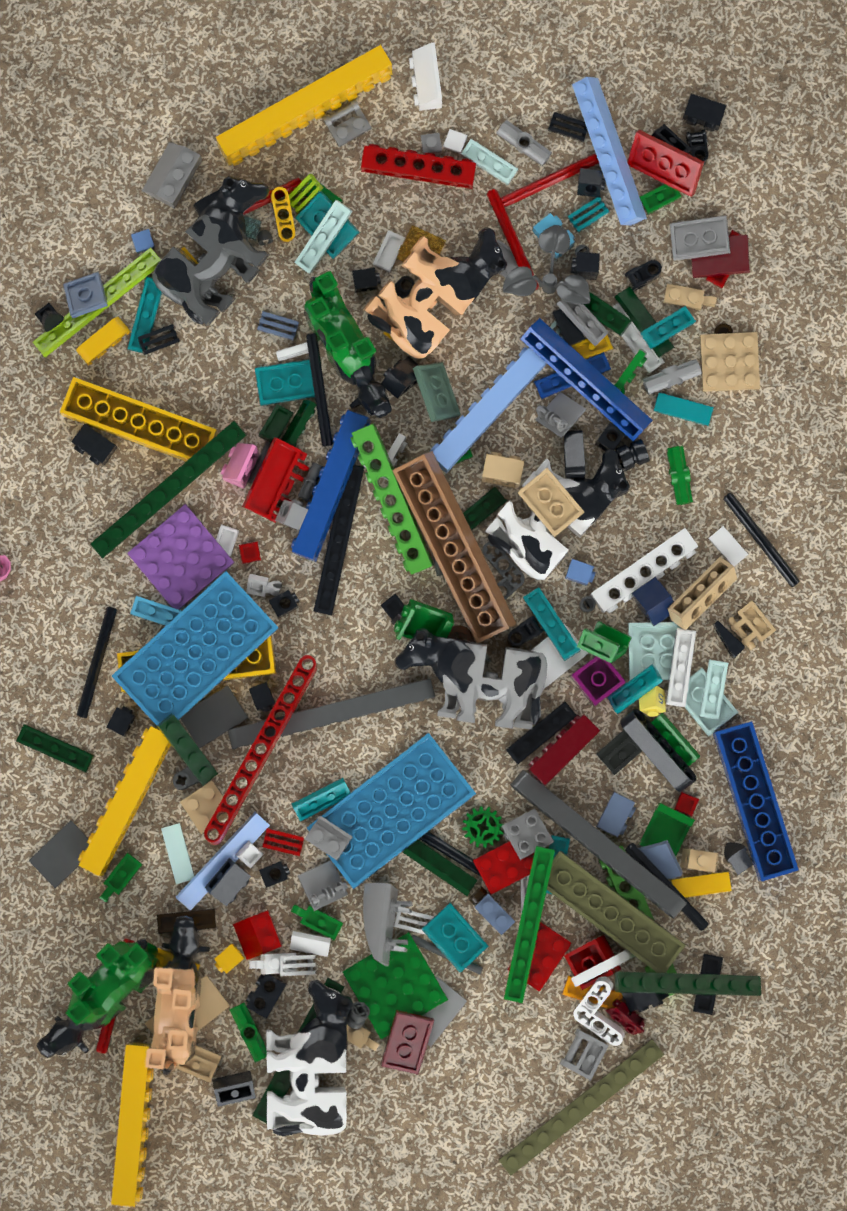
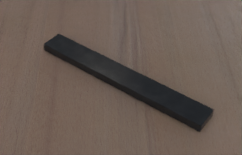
M353 466L346 488L343 491L344 493H342L338 503L313 612L331 616L333 614L365 467Z

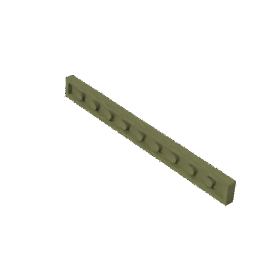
M651 1039L499 1159L500 1163L510 1176L664 1056L663 1052Z

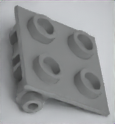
M559 392L547 407L540 405L536 408L538 417L535 420L562 438L586 409Z
M536 809L501 826L504 830L503 835L505 839H509L520 860L533 854L536 846L546 847L554 842Z
M331 860L298 875L299 881L314 911L348 895L346 891L348 886L345 881L342 882Z

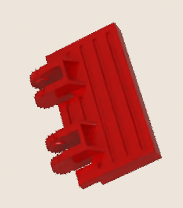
M274 437L242 507L276 523L277 515L273 511L279 512L280 508L276 507L278 501L283 502L287 500L291 502V500L281 496L282 493L288 496L295 482L289 477L300 482L304 480L301 475L292 472L294 466L303 471H308L309 469L308 466L297 461L298 459L305 461L307 453Z

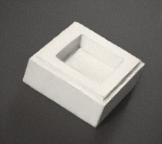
M449 129L443 148L461 154L467 135Z
M248 841L238 851L236 856L251 868L263 856V853Z

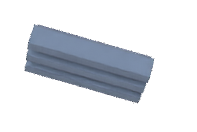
M262 311L257 330L294 341L299 325L298 321ZM265 317L294 325V328L265 320ZM263 324H266L286 331L292 332V334L289 335L262 326Z

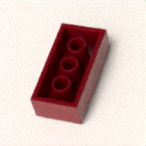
M585 714L582 717L577 715L569 723L571 728L568 730L564 728L555 737L557 741L554 744L550 742L542 750L544 754L540 758L536 756L528 764L530 766L528 771L543 786H546L600 732Z

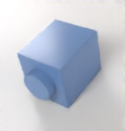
M572 559L565 579L587 586L588 582H593L596 572L593 571L594 566Z

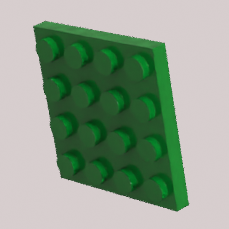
M410 932L397 939L408 940V945H400L408 949L407 952L390 951L389 966H384L376 961L371 954L342 971L358 1001L369 1007L370 1014L368 1018L381 1040L389 1035L396 1010L422 1016L448 1001L447 996Z

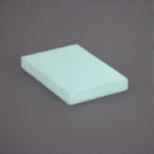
M701 668L689 679L685 709L709 737L734 717L738 711L723 694L719 720L699 717L707 674Z

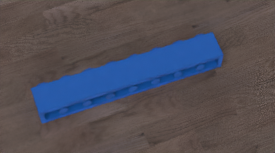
M540 318L520 338L633 442L653 421Z
M347 410L346 414L342 415L340 430L335 433L332 450L329 449L326 455L327 463L320 470L318 485H315L313 488L311 503L308 502L306 506L308 512L300 530H298L297 538H294L291 548L295 555L314 562L317 561L342 493H344L343 491L346 488L359 454L358 447L354 448L350 437H353L352 432L371 424L369 417Z

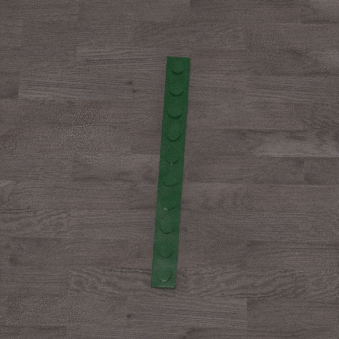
M234 420L90 545L103 559L245 438L247 434Z

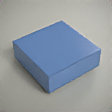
M149 229L131 234L137 253L147 251L150 247L152 249L155 248Z

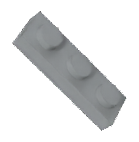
M562 299L557 303L558 307L594 346L609 333L584 304L569 303Z

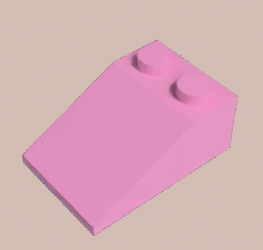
M238 443L236 447L230 450L228 456L230 461L228 465L224 464L221 474L224 481L244 489L259 457V452L253 444Z

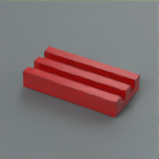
M267 828L262 847L300 856L304 837ZM270 833L300 840L299 844L272 838L269 837ZM268 841H272L298 848V850L296 852L268 845L267 843Z

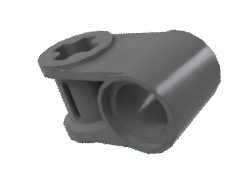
M188 767L179 771L173 777L174 787L178 790H185L199 783ZM179 776L182 778L186 777L187 780H185L184 786L176 784Z

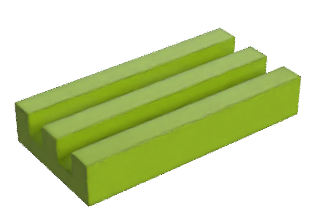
M309 174L289 195L290 205L296 209V213H300L323 189V186L313 174ZM312 180L306 189L294 200L293 198ZM316 185L317 188L298 205L300 200Z

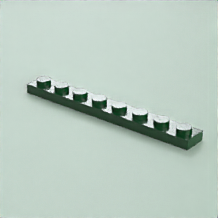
M615 972V991L623 993L761 996V976Z

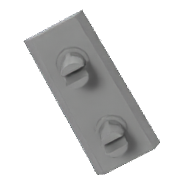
M366 883L364 884L363 919L366 939L373 958L384 966H389L390 951L407 952L408 950L400 946L408 945V940L392 939L395 913L411 914L412 910L404 907L413 906L412 901H397L398 889L391 884Z

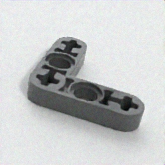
M487 542L483 546V554L503 577L497 584L507 589V594L504 596L506 600L523 585L525 577L507 554L497 548L494 550L495 553L499 555L501 552L503 556L498 557L493 562L494 555L486 553L488 551L487 546H493L490 542ZM502 559L509 562V567L506 570H501L498 567V562ZM512 567L515 568V570L512 571L514 575L521 576L519 579L521 582L519 584L517 582H515L514 584L511 582L513 578L510 574L508 575V577L505 576V573L509 572Z

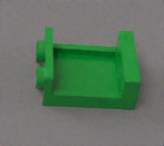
M410 599L408 605L403 607L402 617L400 621H396L394 631L398 640L402 636L412 639L416 630L424 628L438 637L447 638L454 625L453 614Z
M598 621L593 631L587 628L583 630L577 647L612 663L626 654L632 637Z
M658 803L638 845L644 847L668 840L676 857L695 820L662 803Z

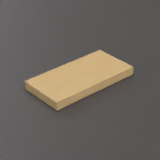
M207 975L201 979L200 1007L196 1009L195 1027H198V1031L230 1007L229 1003ZM153 1016L151 1019L145 1022V1025L154 1035Z

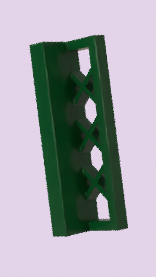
M419 840L415 841L403 852L466 896L469 895L478 881Z

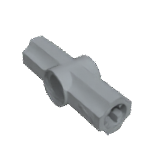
M507 120L502 123L497 131V135L513 145L518 152L524 153L541 166L548 161L552 154L550 150L534 140L529 133L523 132ZM521 140H527L529 142V145L524 147L521 146L519 142Z
M694 359L678 366L667 367L661 370L660 373L643 379V384L649 395L665 388L671 389V386L676 384L679 386L684 381L702 375L698 361Z

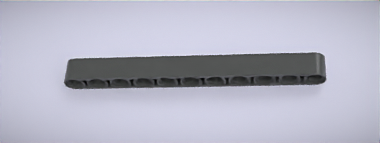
M426 679L293 713L281 736L284 737L296 732H304L312 728L347 721L351 718L386 711L390 708H398L406 704H413L430 698L433 699L436 696L431 679ZM285 716L277 717L275 719L282 720ZM265 721L228 730L232 749L252 745ZM272 728L268 729L266 731V736H274L276 730Z
M522 770L510 784L514 790L668 916L675 919L687 903L679 895L525 770Z

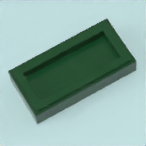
M276 404L261 429L259 437L272 443L274 437L279 439L294 412Z

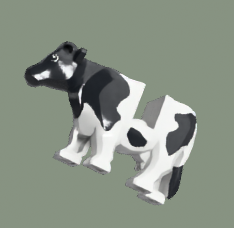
M611 449L603 453L601 465L593 479H564L552 471L550 461L546 458L522 485L524 487L548 468L584 511L579 518L567 527L579 538L602 516L613 500L627 494L630 489V485L620 465L618 453ZM511 501L507 502L498 513V517L485 531L489 534L488 540L493 547L509 554L522 571L537 580H545L569 551L547 532L548 529L533 511L530 517L524 520L517 517ZM498 517L504 520L506 528L504 527L502 521Z
M313 980L308 985V992L314 1002L316 1018L310 1021L297 1034L278 1036L272 1030H266L267 1050H275L281 1053L276 1055L267 1051V1073L275 1070L278 1072L290 1070V1082L293 1089L290 1095H284L283 1098L278 1097L272 1091H267V1129H273V1133L278 1136H288L297 1133L332 1135L342 1132L346 1128L345 1087H318V1073H346L348 1045L347 1016L353 1002L351 997L327 987L320 980Z

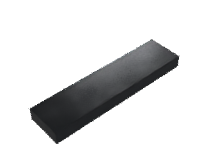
M563 702L536 724L532 730L530 729L508 747L506 751L518 765L577 715L566 702Z

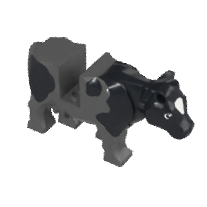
M232 176L226 177L219 188L220 194L204 209L195 223L185 231L208 253H203L197 260V264L180 248L172 247L154 269L152 276L156 287L166 297L183 306L188 316L197 324L209 326L220 314L217 309L208 305L216 306L221 312H225L236 299L232 295L218 293L217 289H215L218 279L224 276L230 268H233L237 275L241 276L249 284L259 273L260 269L258 268L270 255L267 251H257L248 241L243 212L257 201L266 199L269 196L270 190L265 183H253Z

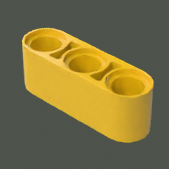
M276 187L271 193V202L278 237L283 242H290L295 237V227L289 195L285 188ZM282 191L285 194L284 200H276L274 197L275 192ZM284 209L288 212L286 220H281L278 217L279 210ZM285 228L290 229L292 232V236L289 239H285L281 235L282 230Z
M117 316L83 342L76 349V352L89 366L93 364V360L103 356L108 348L114 347L119 343L124 335H129L131 330Z

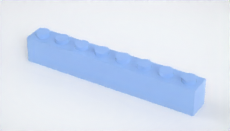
M585 77L572 84L619 222L621 225L630 226L647 217L599 79Z
M524 347L518 354L520 358L516 362L512 361L506 367L507 372L503 376L500 374L493 383L495 385L491 389L487 388L481 394L482 399L478 403L474 402L469 407V413L466 417L462 415L455 423L457 426L454 430L449 429L442 437L444 439L440 445L436 443L432 447L430 452L433 451L440 468L446 474L546 366L547 363L533 350Z

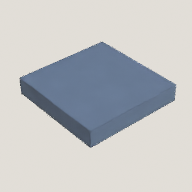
M99 272L63 284L72 318L108 306Z
M668 840L639 848L667 879L682 876V869Z

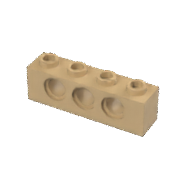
M719 557L667 608L671 621L686 630L737 580L734 566Z

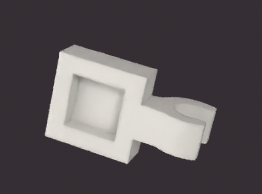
M250 574L246 593L265 597L266 593L278 596L282 583L279 581L268 582L269 578Z

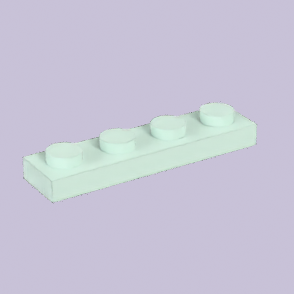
M335 200L294 263L311 274L353 211L339 200Z

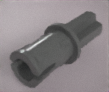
M312 462L307 476L304 477L305 481L299 491V498L306 501L309 499L314 486L318 484L317 480L323 466Z

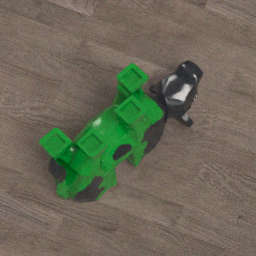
M328 271L318 277L313 276L309 281L312 298L307 300L304 305V316L313 333L317 334L318 341L321 340L326 348L327 358L337 375L358 388V397L349 405L350 408L354 409L362 405L370 416L375 415L378 418H382L388 415L392 408L386 392L387 389L384 387V384L375 381L373 378L377 362L374 355L376 353L374 345L369 337L364 338L356 321L346 308L337 288L338 283L332 272Z
M138 939L137 942L132 943L119 941L115 945L107 943L96 954L101 964L91 975L87 977L82 972H78L68 982V986L73 991L67 1011L65 1012L68 1019L63 1020L58 1015L55 1017L54 1020L56 1022L51 1030L37 1043L39 1052L44 1057L50 1058L54 1055L63 1056L78 1046L84 1053H87L89 1048L82 1040L83 1033L108 1025L117 1014L127 1008L122 1003V1000L132 990L142 993L153 982L154 969L159 968L160 960L157 958L159 954L158 948L154 944L148 943L145 939Z

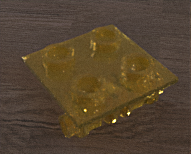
M412 225L403 245L399 248L396 259L404 262L411 254L410 250L423 236L428 239L430 250L440 255L446 240Z

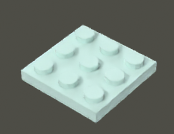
M650 622L628 623V635L632 637L628 646L629 681L652 664L656 666L663 680H669L676 629H682L674 622H660L655 626Z

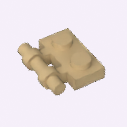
M753 601L737 612L741 618L738 622L733 617L727 620V623L731 626V631L736 632L742 640L741 643L744 646L746 645L750 651L756 647L752 639L756 637L761 643L776 631ZM746 624L752 633L747 635L741 626Z

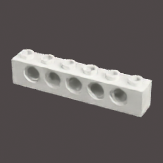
M684 528L593 591L590 596L595 600L602 613L607 611L610 614L618 608L616 604L622 600L626 603L633 598L632 593L654 577L659 580L665 575L664 571L670 567L673 570L681 564L679 560L684 557L689 559L696 554L695 549H697L698 545L686 528ZM673 546L680 547L681 554L674 555L671 548ZM663 557L666 561V564L664 566H658L656 564V558ZM648 568L650 576L643 577L640 574V569ZM625 579H632L635 583L634 587L627 588L624 584ZM610 590H617L619 597L617 599L610 598Z

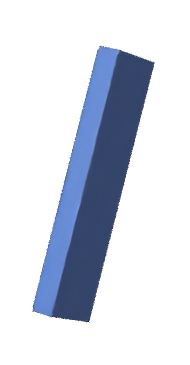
M604 352L586 359L601 374L611 370ZM557 372L534 381L541 400L572 387Z

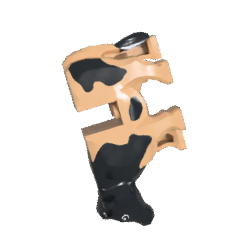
M485 227L479 231L477 243L469 257H441L430 250L428 239L424 236L421 237L410 250L411 254L401 265L409 269V272L416 275L419 280L412 286L409 296L403 299L397 296L395 284L392 281H388L378 294L384 300L386 308L377 296H373L363 309V311L369 313L367 316L369 322L374 327L389 333L396 344L407 354L417 359H424L450 331L427 310H431L439 301L454 315H462L467 307L478 297L489 279L505 270L507 262L496 241L493 229Z
M187 916L176 918L170 943H162V948L169 949L173 953L172 961H169L162 968L154 969L153 985L157 988L154 1035L151 1048L147 1049L145 1066L147 1068L161 1069L163 1075H168L175 1070L178 1064H186L193 1058L196 1050L198 1027H195L196 1009L200 1007L201 976L193 962V957L200 952H210V947L200 946L198 928L195 927L193 918Z

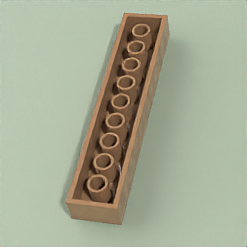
M433 451L392 470L476 643H480L515 626L517 623Z

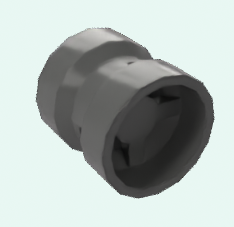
M355 1002L347 1016V1025L353 1029H360L370 1014L369 1007L362 1002Z

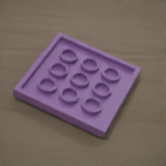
M187 504L183 505L127 553L170 606L178 610L235 563Z

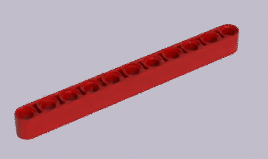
M305 655L299 660L204 831V837L210 844L218 845L222 842L317 671V663L312 656ZM306 662L313 663V667L309 670L304 669L303 665ZM301 678L304 680V683L301 686H295L294 681ZM293 695L295 699L292 703H286L284 701L285 697ZM278 712L285 713V717L282 720L275 719V715ZM272 728L276 730L274 736H266V731L268 729ZM259 746H265L266 751L263 754L256 753V749ZM251 762L257 764L254 771L247 770V765ZM241 779L247 780V785L244 788L237 787ZM232 796L238 798L235 805L228 804V799ZM226 813L228 814V820L223 823L219 822L220 814ZM213 830L219 832L215 840L209 839V833Z

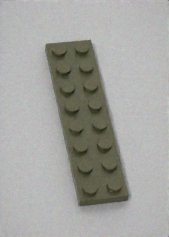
M561 850L553 859L547 890L654 971L666 973L686 944Z

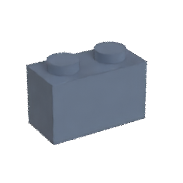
M613 792L596 827L615 837H618L619 834L623 835L627 828L625 824L627 818H632L636 810L633 807L635 802Z
M488 893L474 906L501 935L515 923L509 914Z

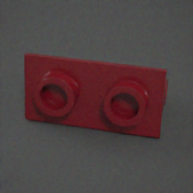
M615 999L612 1003L614 1007L606 1009L611 1018L620 1023L629 1034L635 1035L645 1031L642 1029L645 1026L644 1019L635 1011L628 1015L629 1009L623 1000Z

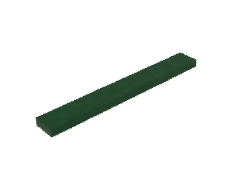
M327 978L324 983L327 987L342 993L345 987L330 978ZM314 1003L298 1032L316 1018ZM290 1070L275 1072L252 1116L267 1124V1091H272L278 1097L283 1098L291 1086Z

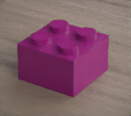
M597 656L570 676L593 707L626 683L611 663Z

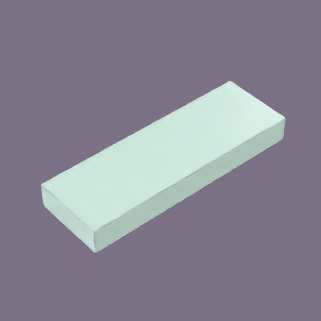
M470 139L461 153V156L473 160V163H476L478 167L506 185H509L518 171V168Z
M709 659L699 717L719 720L729 663Z
M178 823L161 828L176 884L190 881L194 877L181 824Z

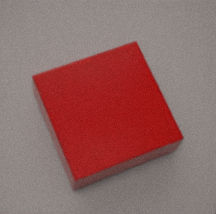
M258 541L239 545L242 564L261 561Z
M681 792L674 810L692 817L699 799Z

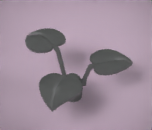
M553 225L545 229L538 239V244L543 251L552 252L550 272L543 276L542 281L536 275L532 276L530 268L517 267L507 275L503 284L504 293L529 296L536 290L538 282L546 294H553L557 290V295L566 302L574 304L590 303L589 285L582 276L569 275L565 281L557 283V277L553 274L555 252L564 254L570 247L569 234L560 225Z

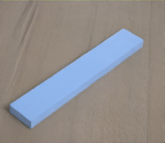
M254 812L176 896L177 900L191 911L206 895L208 891L205 889V886L229 858L236 862L239 859L236 856L238 851L248 841L253 844L270 825Z

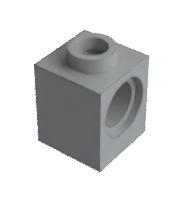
M292 499L291 502L284 500L275 521L290 528L300 530L308 509L302 507L303 503L298 500Z

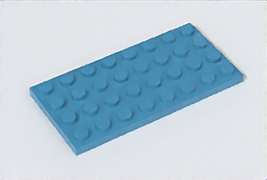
M225 571L118 669L112 677L156 725L171 713L180 720L279 627L231 575Z
M428 733L322 815L323 818L353 837L338 861L329 855L328 857L351 887L355 889L475 796L476 793ZM315 820L306 828L310 831L313 825L317 822V820Z

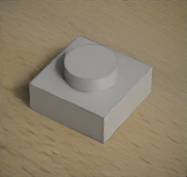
M439 132L421 135L423 155L425 153L442 152Z

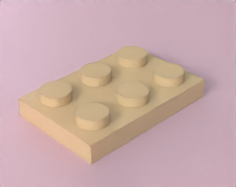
M548 468L517 492L554 538L584 513L582 508Z

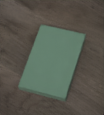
M443 362L414 367L413 371L431 422L461 416Z

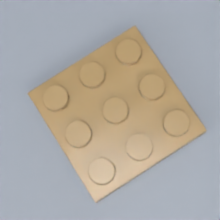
M757 332L700 335L703 392L760 389Z

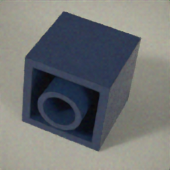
M656 577L632 593L638 608L653 626L670 616L667 608L674 601Z

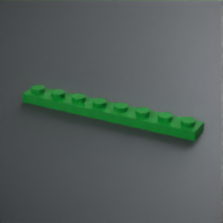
M536 846L504 1000L523 1003L555 853L554 849Z

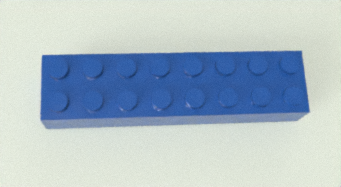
M753 722L714 732V740L758 881L762 882L798 871L799 869Z

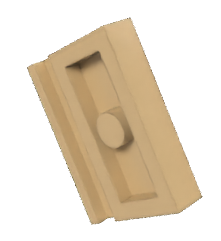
M196 1045L193 1058L184 1065L178 1064L176 1069L211 1083L222 1056Z

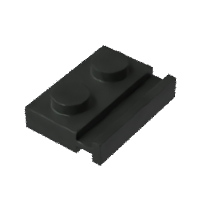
M623 730L596 755L615 775L641 753L642 750Z

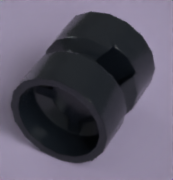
M642 439L630 443V447L623 445L615 449L618 453V459H621L623 462L621 466L624 471L634 468L635 463L642 465L650 461Z

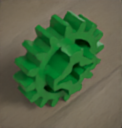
M480 806L478 812L473 808L472 815L466 814L469 819L463 820V823L467 824L466 827L462 828V830L467 831L464 837L471 838L470 844L475 841L476 847L483 844V847L486 848L487 843L493 846L494 839L496 841L500 840L497 835L503 834L499 830L504 825L499 824V820L502 817L495 816L496 810L491 813L490 807L483 811V807ZM479 814H483V817H482L481 820H479V821H473V820H472L475 816H477V815H479ZM490 816L494 819L496 827L491 826L489 822ZM486 818V826L489 828L484 830L480 836L481 832L478 824H482ZM470 827L475 828L477 832L476 838L472 835ZM488 833L494 834L490 839L483 840L484 835Z

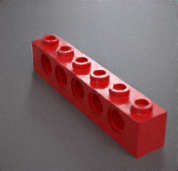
M376 144L364 145L361 172L473 189L476 163H473V160L462 159L461 161L454 160V157L451 156L436 157L433 153H425L423 155L417 154L414 150L403 152L398 151L399 149L395 147L384 149ZM381 156L387 159L385 163H378L376 160ZM402 159L405 161V164L397 166L395 162ZM420 162L424 165V167L422 169H416L414 167V164ZM439 165L443 169L440 172H435L432 168ZM458 168L461 170V173L453 175L451 170Z

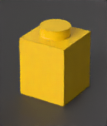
M232 943L214 958L216 961L214 965L221 973L224 971L227 974L245 957Z

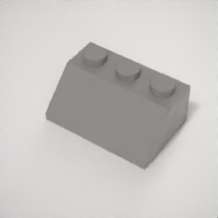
M169 142L142 192L175 209L202 162L201 155L185 146Z

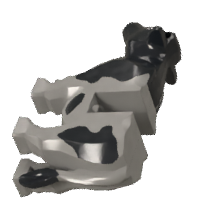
M420 628L416 630L404 650L394 660L395 666L401 670H406L413 666L432 667L435 675L445 688V704L438 710L437 716L475 723L476 700L479 699L484 701L499 700L503 703L502 708L504 711L495 720V726L513 729L514 726L532 730V724L535 725L540 720V696L547 678V660L543 653L505 647L501 677H498V673L486 672V675H483L487 650L486 644L456 638L438 637L428 630ZM459 708H461L460 712L457 714V717H456V711H457Z

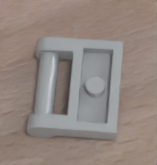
M355 99L332 115L322 117L339 147L372 129ZM352 111H355L357 114L336 127L332 124Z
M577 1029L575 1032L576 1036L565 1058H562L559 1064L591 1080L609 1045ZM585 1039L588 1043L577 1064L574 1065L571 1061L582 1040Z

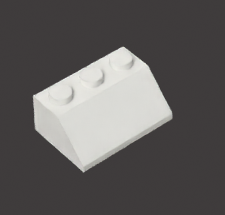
M434 42L413 50L412 57L409 58L410 69H414L415 76H411L412 87L417 89V94H414L415 106L419 105V111L442 108V94Z

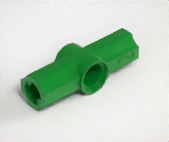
M683 446L667 448L670 467L669 474H671L672 479L670 483L673 486L676 505L693 503L690 488L691 477L689 467L686 465Z
M245 1002L230 1009V1013L254 1062L256 1063L266 1058L267 1047ZM247 1027H252L255 1030L254 1037L249 1038L245 1035Z

